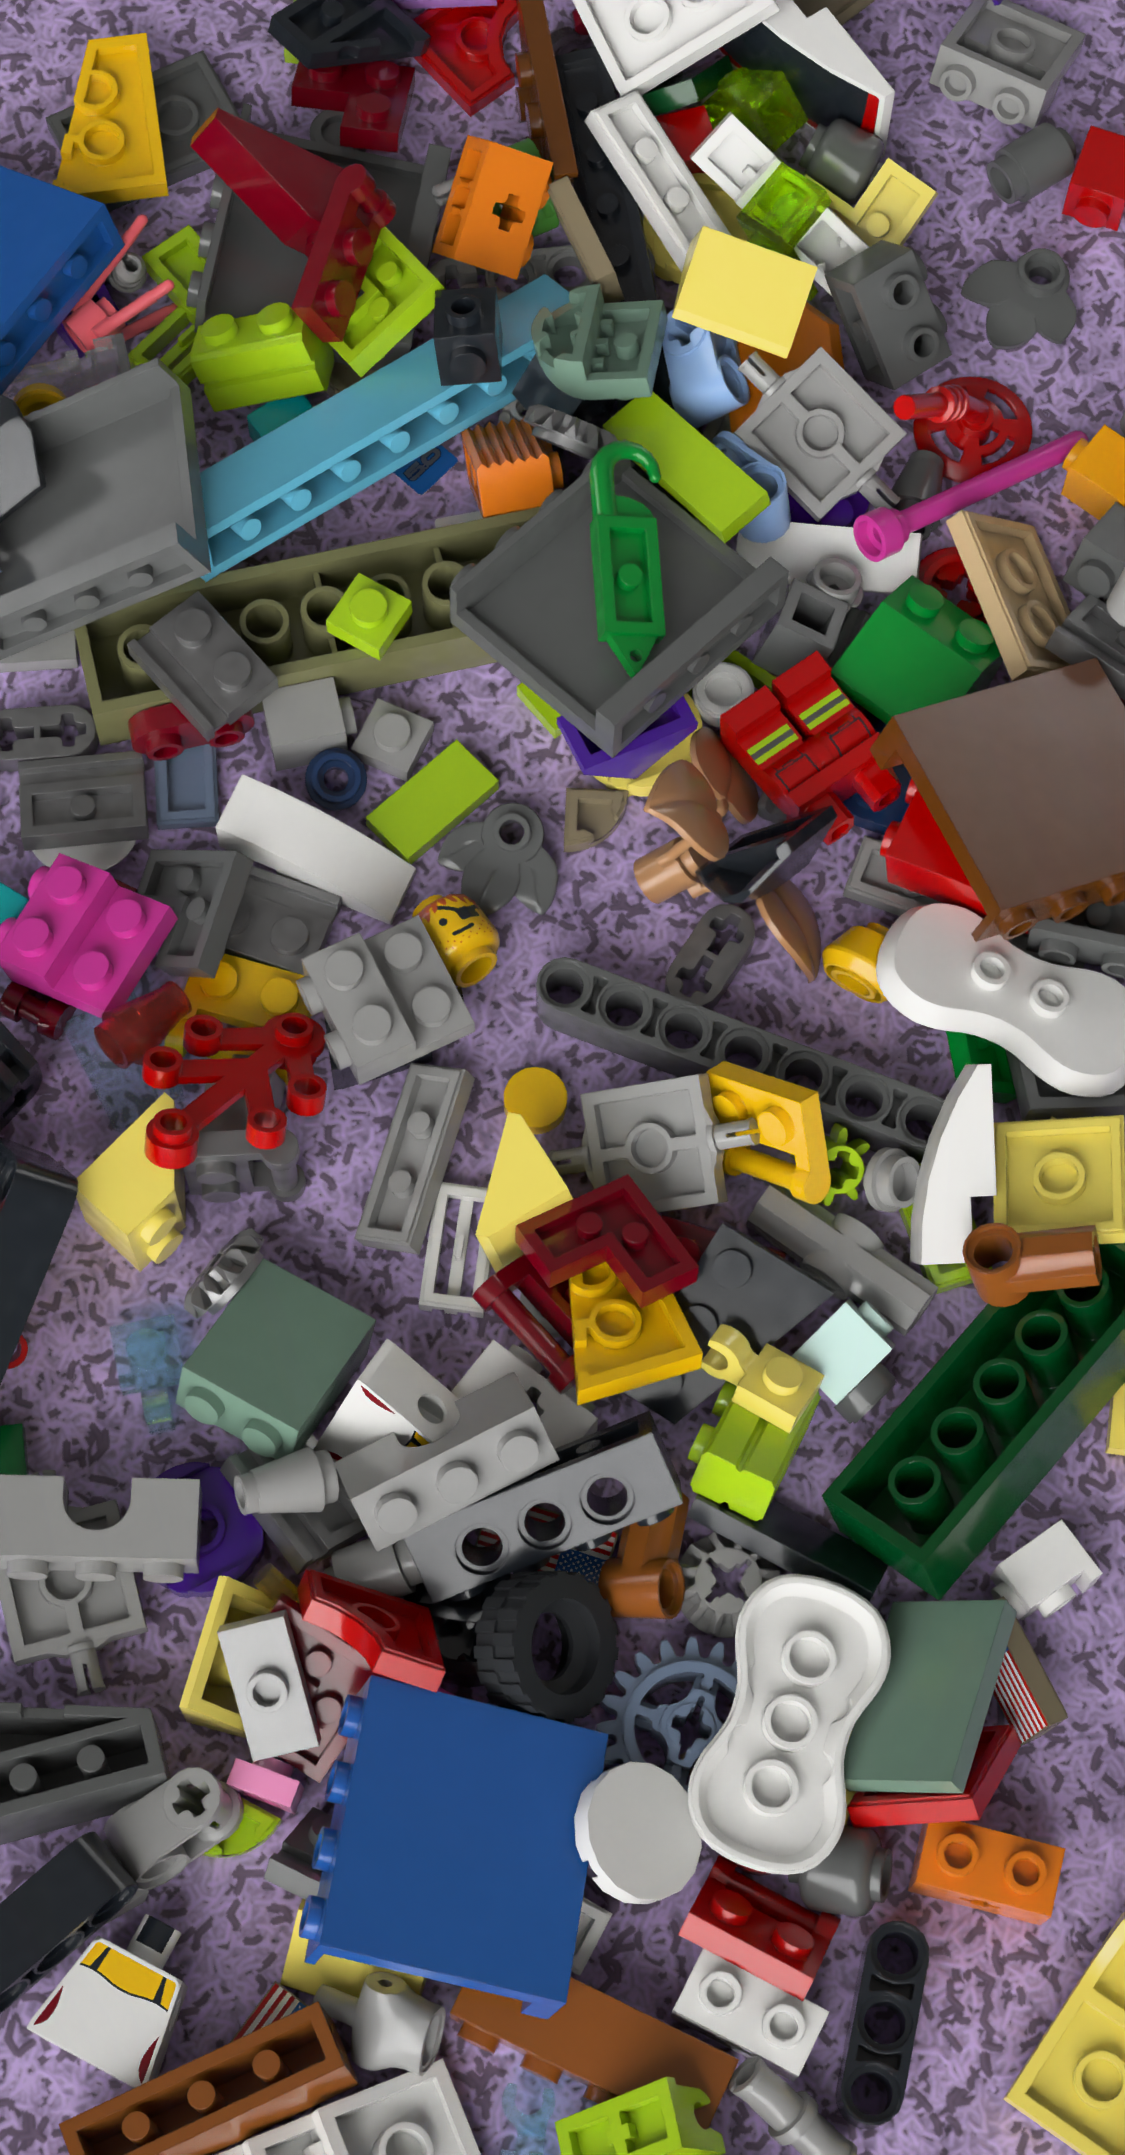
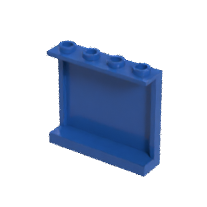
M1 165L0 394H3L125 244L104 203Z
M371 1675L356 1696L347 1695L340 1715L338 1735L348 1737L344 1759L343 1761H334L326 1787L325 1801L335 1803L331 1826L330 1828H321L313 1853L312 1868L321 1870L322 1873L317 1896L308 1895L301 1915L299 1937L309 1939L304 1962L315 1965L324 1954L521 2000L523 2001L522 2014L549 2019L567 2003L589 1861L582 1862L576 1847L574 1816L583 1790L591 1781L596 1780L603 1773L609 1734L438 1691L436 1693L414 1685Z

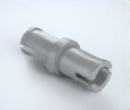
M758 2055L748 2058L736 2069L729 2082V2090L746 2102L754 2112L769 2124L768 2132L770 2136L780 2145L786 2146L790 2144L801 2155H857V2146L839 2133L818 2112L819 2105L817 2101L806 2091L796 2092L780 2076L774 2073Z

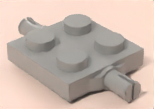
M819 347L799 368L787 372L781 377L758 355L757 351L753 352L748 360L746 359L737 370L741 371L763 395L756 411L734 434L751 450L778 466L784 472L788 493L817 522L840 500L852 496L858 491L875 508L886 507L891 509L901 500L876 473L884 456L907 433L822 347Z
M708 1073L580 1094L585 1122L582 1146L551 1150L548 1153V1157L551 1162L571 1159V1163L554 1166L560 1176L586 1172L594 1189L629 1174L659 1213L728 1202L722 1165L724 1149L749 1145L756 1146L760 1141V1133L735 1136L736 1132L759 1129L757 1121L753 1117L720 1124L713 1108Z
M55 1470L42 1471L43 1476H56ZM35 1472L31 1475H39V1473ZM116 1499L84 1508L68 1506V1516L77 1525L90 1530L109 1528L122 1519ZM0 1569V1601L15 1664L22 1666L52 1657L70 1658L78 1696L91 1695L85 1671L86 1668H88L94 1692L98 1693L106 1689L96 1651L101 1650L112 1641L148 1632L134 1572H116V1578L112 1581L92 1582L76 1579L75 1571L48 1570V1577L45 1579L19 1580L8 1577L7 1569Z

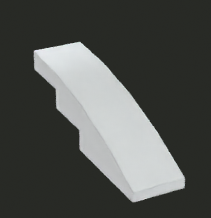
M731 112L725 116L690 155L691 160L715 181L791 258L818 267L814 280L831 296L832 294L824 275L869 248L841 218Z

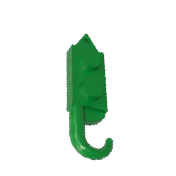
M622 440L613 441L600 448L591 462L589 473L592 508L590 539L598 642H607L630 678H633L641 670L654 644H659L666 635L657 518L653 517L652 512L643 503L615 494L614 467L620 460H634L646 469L652 483H658L661 480V472L658 462L650 451L638 443ZM630 656L635 657L637 662L633 661Z

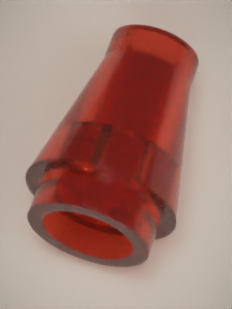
M167 981L151 992L102 1014V1022L94 1028V1035L102 1051L118 1067L127 1069L133 1063L143 1065L145 1052L152 1047L159 1046L179 1021L192 1011V1005L185 992L176 983Z

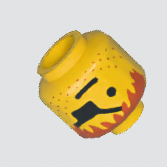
M437 894L426 898L415 908L412 918L419 915L455 986L466 988L475 985L492 971L497 962L496 954L500 945L499 934L473 899L465 894H449L446 896Z

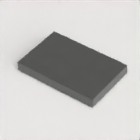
M203 50L152 72L168 186L211 168L190 147L192 136L217 107L240 118L237 109ZM75 105L45 117L48 130L60 151L64 135L69 131ZM136 200L108 203L105 206L108 212H111Z

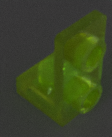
M781 162L736 218L748 237L747 242L801 261L794 247L832 201L824 188ZM812 283L807 298L808 301H812L818 293L814 283Z

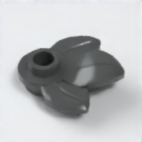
M1033 249L1021 256L1016 262L991 260L970 274L961 290V295L964 298L989 308L986 317V335L990 345L995 349L1010 350L1019 348L1028 343L1037 332L1046 340L1055 344H1061L1071 334L1076 323V306L1067 294L1070 282L1069 270L1060 255L1049 249ZM1034 276L1044 277L1049 282V284H1037L1032 282L1030 278Z
M520 803L500 805L488 814L484 822L466 823L455 828L442 844L438 863L445 868L463 872L461 894H465L473 899L486 916L500 910L514 896L531 911L544 915L552 905L556 895L558 868L552 857L542 847L544 827L541 819L534 810ZM513 822L522 825L524 836L520 842L507 844L502 841L501 832L505 825Z

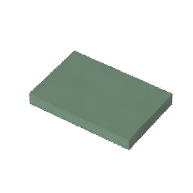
M1007 1600L908 1601L892 1603L886 1622L891 1646L890 1666L879 1692L862 1712L852 1729L844 1758L845 1788L848 1791L963 1794L1017 1615V1611Z

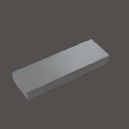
M419 1063L410 1064L354 1237L363 1246L420 1254L475 1080L466 1069Z

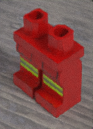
M815 651L772 680V692L765 685L720 715V741L769 799L786 814L787 820L830 805L833 806L837 818L823 840L826 845H831L842 838L854 826L855 817L842 802L855 793H859L873 812L881 811L900 796L901 783L893 768L880 770L869 750L880 733H876L869 720L861 711L854 707L831 677V667L818 651Z

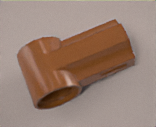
M988 1223L973 1230L964 1241L962 1253L977 1294L984 1302L992 1306L1007 1307L1015 1305L1026 1298L1029 1292L1100 1285V1279H1102V1258L1095 1225L1017 1233L1012 1227L1003 1223ZM1007 1261L1001 1267L989 1269L995 1263Z
M683 1492V1504L674 1507V1512L666 1519L650 1526H638L637 1523H634L622 1529L617 1557H611L605 1561L598 1581L600 1594L604 1599L608 1600L612 1608L610 1611L612 1617L673 1619L681 1611L685 1595V1580L678 1559L690 1499Z

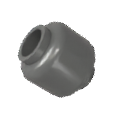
M836 118L829 126L820 122L798 165L806 169L804 176L807 174L850 206H853L860 199L862 193L864 194L884 164L880 162L884 152V143L877 135L845 118Z
M846 1824L838 1843L818 1866L804 1873L788 1875V1880L790 1883L799 1884L801 1899L808 1909L853 1917L865 1916L871 1911L875 1902L884 1903L887 1898L892 1876V1851L890 1848L882 1847L880 1837L874 1829L868 1827L858 1828Z

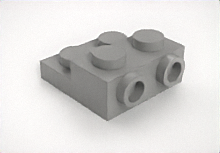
M973 0L941 43L929 83L940 87L941 92L952 101L969 100L992 110L995 117L1004 124L1014 125L1021 123L1030 128H1035L1053 102L1061 79L1079 55L1086 34L1009 0H1003L1000 5L994 6L993 0Z
M419 915L365 940L359 932L301 959L304 977L296 980L302 999L312 1016L320 1012L323 1013L332 1031L324 1035L328 1050L339 1070L350 1067L359 1085L475 1032V1023Z

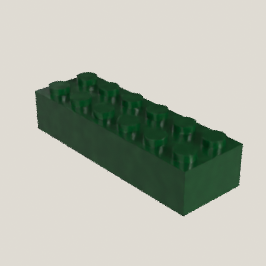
M1125 1243L1099 1244L1102 1258V1279H1100V1285L1029 1292L1026 1298L1015 1305L996 1307L987 1304L822 1494L841 1533L940 1601L1125 1383Z

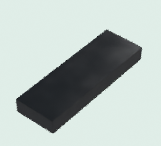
M699 1494L695 1497L687 1514L690 1519L793 1574L811 1575L841 1584L855 1591L869 1602L889 1565L860 1545L772 1499L763 1519L758 1521L749 1519L729 1509L726 1502L718 1504Z

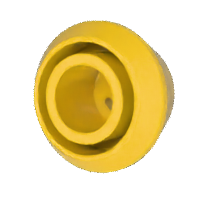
M869 922L866 927L856 925L827 945L822 952L823 968L827 976L841 988L852 992L865 1001L871 1003L888 1001L877 982L876 964L880 946L889 929L878 923Z

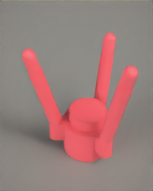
M144 214L137 216L128 230L125 231L121 237L125 246L71 310L72 314L62 321L71 339L90 360H93L100 353L103 356L107 355L119 344L159 325L177 308V305L172 303L127 326L125 324L174 289V282L169 279L163 281L152 290L147 291L119 311L105 297H102L96 303L91 300L147 225L148 217Z

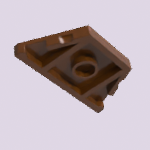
M517 0L521 52L515 53L519 87H515L519 120L520 123L527 122L529 136L525 138H529L534 142L541 158L553 162L550 173L552 183L568 176L571 184H573V179L578 178V169L544 1Z

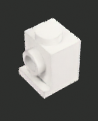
M1061 1519L997 1565L990 1577L996 1587L991 1589V1594L994 1600L1004 1596L1017 1611L1016 1617L1018 1620H1024L1036 1610H1039L1042 1616L1047 1618L1077 1595L1071 1587L1072 1584L1075 1583L1080 1591L1084 1593L1094 1586L1103 1573Z

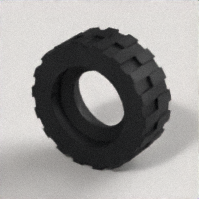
M529 1571L512 1574L511 1579L502 1580L494 1587L495 1592L491 1597L486 1598L481 1607L484 1610L480 1620H477L475 1633H477L476 1646H474V1659H477L479 1669L477 1675L480 1684H484L488 1692L486 1696L492 1704L562 1723L574 1722V1718H584L592 1713L591 1709L595 1705H600L605 1698L604 1693L608 1685H612L615 1672L613 1670L615 1660H618L619 1647H616V1634H618L616 1621H613L610 1611L612 1608L608 1600L602 1597L599 1592L600 1588L594 1582L586 1581L584 1579L585 1576L577 1572ZM545 1612L552 1613L555 1616L562 1641L558 1669L554 1677L547 1681L539 1678L532 1659L534 1627L540 1614Z

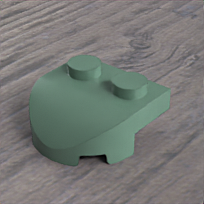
M591 284L572 289L569 292V303L559 307L552 313L548 308L543 307L533 320L531 336L541 368L549 380L562 392L582 400H630L652 396L668 318L664 300L604 303L601 285Z

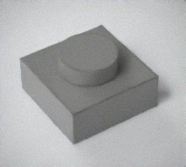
M377 698L351 748V752L362 763L407 782L434 732V723L429 719Z

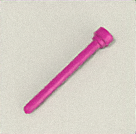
M1072 431L901 511L886 507H878L857 517L854 522L853 533L856 544L861 553L870 561L879 562L902 550L904 543L909 539L910 533L1063 463L1070 450L1081 438L1087 441L1089 439L1082 431Z

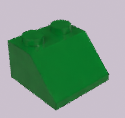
M912 575L880 603L831 669V677L846 696L885 724H888L894 715L988 689L1003 659L987 624L974 619L943 597L936 588L923 583Z

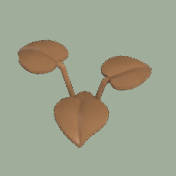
M702 727L694 732L691 737L690 757L692 763L681 759L667 766L656 779L643 809L644 812L670 825L680 835V837L669 841L636 859L634 862L633 870L636 881L644 895L655 904H660L686 889L694 899L704 893L711 892L700 882L695 871L709 860L716 862L726 856L729 849V836L722 822V817L729 810L741 824L745 825L751 822L758 813L759 795L755 781L720 741V737L708 727ZM788 880L777 889L756 899V904L766 925L803 971L809 984L815 981L819 971L821 957L820 930L808 900L796 885Z

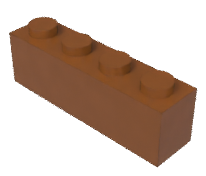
M570 1977L567 2003L549 2019L522 2014L523 2001L466 1987L461 1988L450 2011L451 2019L462 2024L457 2033L458 2037L493 2054L499 2043L524 2055L520 2064L521 2068L555 2085L558 2084L561 2075L564 2074L587 2086L583 2098L594 2105L666 2076L675 2078L676 2085L699 2088L709 2097L710 2104L694 2109L698 2124L703 2129H707L739 2059Z
M317 2001L61 2122L59 2127L70 2155H212L358 2086L359 2082L334 2021Z

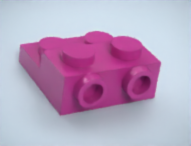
M59 853L51 867L42 866L32 875L28 885L29 901L17 919L10 917L1 923L0 966L11 981L113 1023L178 918L170 906L119 886L111 873Z

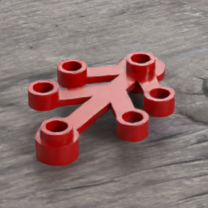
M293 1012L275 1016L269 1019L263 1027L223 1028L222 1023L210 1015L190 1017L185 1022L183 1047L188 1053L197 1057H210L219 1051L255 1052L248 1058L183 1060L182 1055L176 1049L168 1046H156L148 1049L143 1056L142 1078L147 1085L157 1089H169L177 1084H215L182 1110L177 1108L164 1109L159 1111L146 1126L144 1153L147 1159L154 1165L165 1169H180L190 1165L197 1157L199 1131L244 1095L248 1111L245 1134L247 1141L252 1146L265 1150L281 1146L285 1141L287 1117L282 1110L275 1107L269 1075L277 1068L287 1071L289 1081L287 1085L286 1106L291 1112L300 1116H314L322 1112L325 1107L327 1085L321 1077L314 1074L313 1064L325 1047V1031L322 1026L306 1015Z

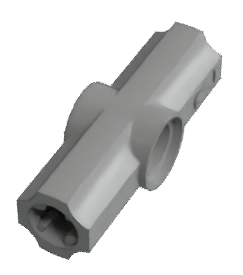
M775 1184L769 1185L747 1218L746 1226L799 1262L800 1269L834 1289L836 1292L832 1295L833 1297L842 1300L849 1297L859 1305H862L867 1300L891 1323L895 1330L904 1336L915 1326L937 1293L938 1287L931 1283L930 1280L924 1278L908 1265L885 1251L880 1238L862 1222L843 1213H838L834 1216L818 1204L814 1205L798 1200L792 1196L791 1191L787 1188Z

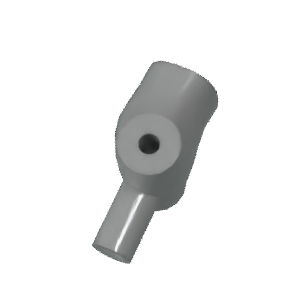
M375 1972L367 1975L359 1998L325 1984H322L317 1990L313 2003L318 2001L331 2018L352 2026L351 2060L356 2065L375 2071L390 2067L405 2069L420 2076H423L429 2070L440 2047L446 2018L445 2007L426 2000L415 1993L402 1978L388 1972Z

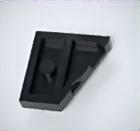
M296 0L271 16L268 33L307 69L417 57L427 52L431 38L424 29L392 0Z

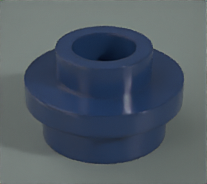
M340 748L327 749L318 753L310 761L305 773V786L310 798L318 806L330 811H342L354 806L362 798L367 785V774L361 760L352 752ZM334 769L343 771L348 778L347 786L341 791L329 790L324 784V777L327 772Z

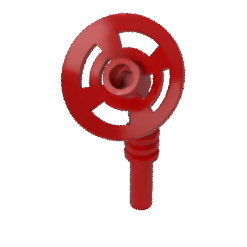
M970 376L954 378L938 386L931 387L926 393L901 395L894 402V413L899 419H914L913 436L917 450H928L939 455L944 462L943 477L962 483L1029 451L1032 441V422L1027 408L1013 391L996 381ZM987 392L1002 399L1010 407L1016 419H1004L1000 409L993 402L985 398ZM944 430L949 441L957 448L963 450L960 462L949 458L940 451L934 443L931 434ZM991 431L998 434L993 441L985 444L990 437ZM1007 439L1014 442L1013 447L1003 457L982 465V458L991 456L999 451Z

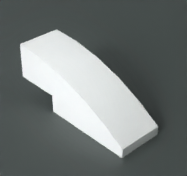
M243 774L215 827L219 847L230 851H238L253 861L275 869L277 875L341 896L343 906L390 925L416 874L414 866L354 828L295 797Z
M966 1064L948 1093L929 1135L917 1177L911 1215L910 1262L920 1265L965 1263L962 1250L964 1241L972 1232L971 1197L997 1196L991 1064Z

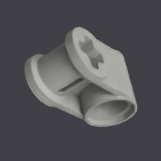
M191 1767L177 1772L172 1778L143 1798L119 1809L107 1820L103 1830L121 1864L138 1884V1890L145 1891L170 1881L182 1872L189 1863L221 1841L229 1838L238 1829L243 1819L244 1806L240 1794L235 1789L228 1787L225 1782L218 1780L211 1772L200 1767ZM193 1784L195 1787L190 1789L187 1785ZM215 1821L219 1826H213L211 1823Z

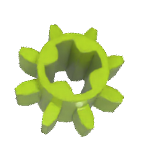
M835 1123L831 1128L830 1136H825L828 1161H834L838 1155L843 1159V1163L840 1169L830 1168V1189L826 1197L821 1201L825 1206L831 1205L834 1194H845L854 1201L858 1199V1193L855 1188L862 1180L866 1168L860 1156L865 1154L870 1148V1145L861 1138L854 1139L846 1145L848 1138L847 1128L838 1123ZM791 1154L790 1157L795 1160V1155Z

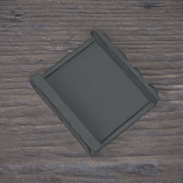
M243 103L240 115L241 119L251 123V104ZM270 132L342 168L352 164L364 166L373 176L376 189H383L396 204V214L393 220L386 225L387 229L428 269L441 205H438L434 199L435 195L432 194V188L447 180L452 148L429 143L425 164L422 165ZM215 174L210 208L218 210L215 223L204 221L198 257L206 258L203 272L192 271L186 306L196 308L194 332H197L199 325H203L208 319L219 314H230L234 318L258 314L266 306L278 302L287 303L291 307L308 261V257L305 254L284 245L233 190ZM361 289L357 299L364 293ZM416 326L370 370L377 371L410 352ZM332 347L335 362L349 365Z
M159 358L137 365L131 370L95 386L85 388L79 393L24 416L34 433L39 469L44 473L46 487L0 523V569L2 571L0 573V660L211 573L191 389Z
M629 459L620 460L615 464V494L643 503L652 512L653 517L657 518L666 629L664 638L659 644H654L641 670L633 678H630L607 642H598L590 539L592 508L589 473L592 460L587 464L582 475L564 491L558 489L552 492L544 500L538 513L523 526H514L507 530L497 542L495 549L477 565L471 563L462 568L450 586V622L611 758H614L785 606L789 571L771 556L756 569L630 467L631 460ZM630 656L633 661L637 662L635 657Z

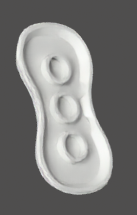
M933 903L911 908L900 915L889 928L877 956V982L886 999L907 1018L930 1028L976 1035L998 1044L1021 1060L1047 1084L1071 1095L1103 1097L1115 1093L1125 1085V987L1112 977L1093 970L1065 967L1037 959L1013 946L1010 942L1003 939L1000 934L975 942L971 933L983 919L968 909L956 905Z
M788 1574L779 1575L765 1581L750 1595L743 1605L738 1617L735 1634L737 1687L732 1708L721 1729L700 1754L692 1770L688 1786V1807L691 1820L701 1839L713 1850L737 1864L761 1872L783 1875L804 1873L818 1866L838 1843L846 1819L847 1802L844 1758L849 1736L862 1712L879 1692L887 1676L891 1659L890 1638L886 1623L879 1611L867 1599L841 1584L811 1575Z

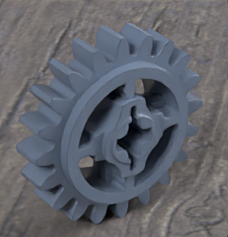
M690 1637L684 1651V1656L677 1657L670 1643L664 1640L660 1644V1662L654 1664L648 1656L640 1651L635 1654L634 1663L636 1671L640 1675L639 1677L635 1678L619 1670L615 1673L614 1682L618 1689L624 1693V1696L605 1695L600 1706L609 1714L614 1715L616 1720H607L596 1725V1731L609 1734L608 1739L615 1741V1745L606 1748L604 1764L646 1763L637 1747L634 1727L649 1732V1736L657 1740V1743L663 1749L665 1757L663 1770L672 1774L688 1793V1786L685 1783L689 1773L694 1768L700 1754L723 1726L716 1715L714 1707L717 1691L725 1695L732 1704L735 1698L737 1662L735 1661L730 1667L722 1663L724 1643L718 1642L711 1650L709 1657L703 1658L699 1655V1646L696 1638ZM683 1681L694 1682L687 1697L678 1703L670 1705L660 1704L657 1707L645 1702L651 1694L666 1685ZM699 1706L701 1712L697 1720L700 1722L698 1733L708 1739L697 1738L692 1748L688 1747L685 1758L680 1760L678 1754L682 1746L679 1744L681 1732L672 1728V1726L683 1727L686 1724L687 1718L691 1719L695 1707Z

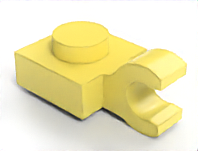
M721 1324L709 1340L708 1346L711 1349L701 1364V1368L709 1375L726 1380L737 1386L732 1402L789 1434L818 1392L825 1376L768 1343L757 1355L753 1352L748 1340L740 1331L725 1324Z

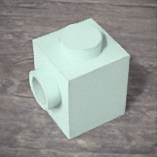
M848 1299L791 1357L825 1375L820 1389L837 1405L895 1347V1344L887 1337L894 1327L867 1300L858 1308Z

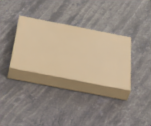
M961 510L946 521L1011 681L1069 666V663L1045 648L1054 630L1063 624L1070 611L1035 527Z

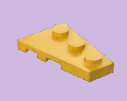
M147 33L88 40L73 99L75 107L69 131L64 135L60 151L62 159L57 179L53 180L52 185L104 204L169 196Z
M603 1262L569 1278L577 1406L701 1369L703 1352L674 1294H670L640 1308L607 1262Z

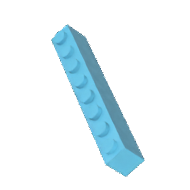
M544 274L498 301L503 333L502 381L441 386L434 339H431L200 472L211 573L200 578L205 582L211 580L515 401L516 398L512 391L536 353L531 336L533 320L543 307L548 308L552 313L559 307L569 303V291Z

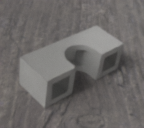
M515 1372L455 1401L454 1403L460 1413L457 1424L445 1436L430 1444L419 1447H406L399 1443L393 1432L334 1462L346 1492L377 1552L560 1460L533 1403Z
M0 1475V1569H7V1576L10 1578L41 1580L48 1577V1570L75 1571V1578L79 1580L105 1582L114 1580L116 1572H143V1580L177 1583L183 1581L184 1573L199 1574L202 1517L200 1479L132 1478L131 1501L124 1517L109 1528L90 1530L77 1525L68 1516L69 1490L64 1476Z

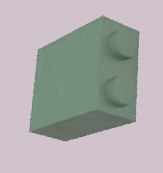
M263 1258L256 1270L240 1288L183 1365L175 1403L185 1408L197 1421L208 1425L214 1424L243 1440L245 1445L253 1452L265 1457L281 1458L304 1447L368 1353L376 1319Z

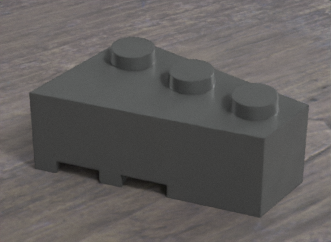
M0 1702V1845L113 1815L119 1809L143 1798L171 1778L161 1733L151 1708L64 1705V1709L23 1707L22 1703Z

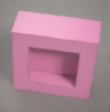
M273 1757L254 1761L253 1764L236 1758L226 1782L228 1787L235 1789L241 1795L295 1814L304 1791L301 1782L291 1778L295 1767Z

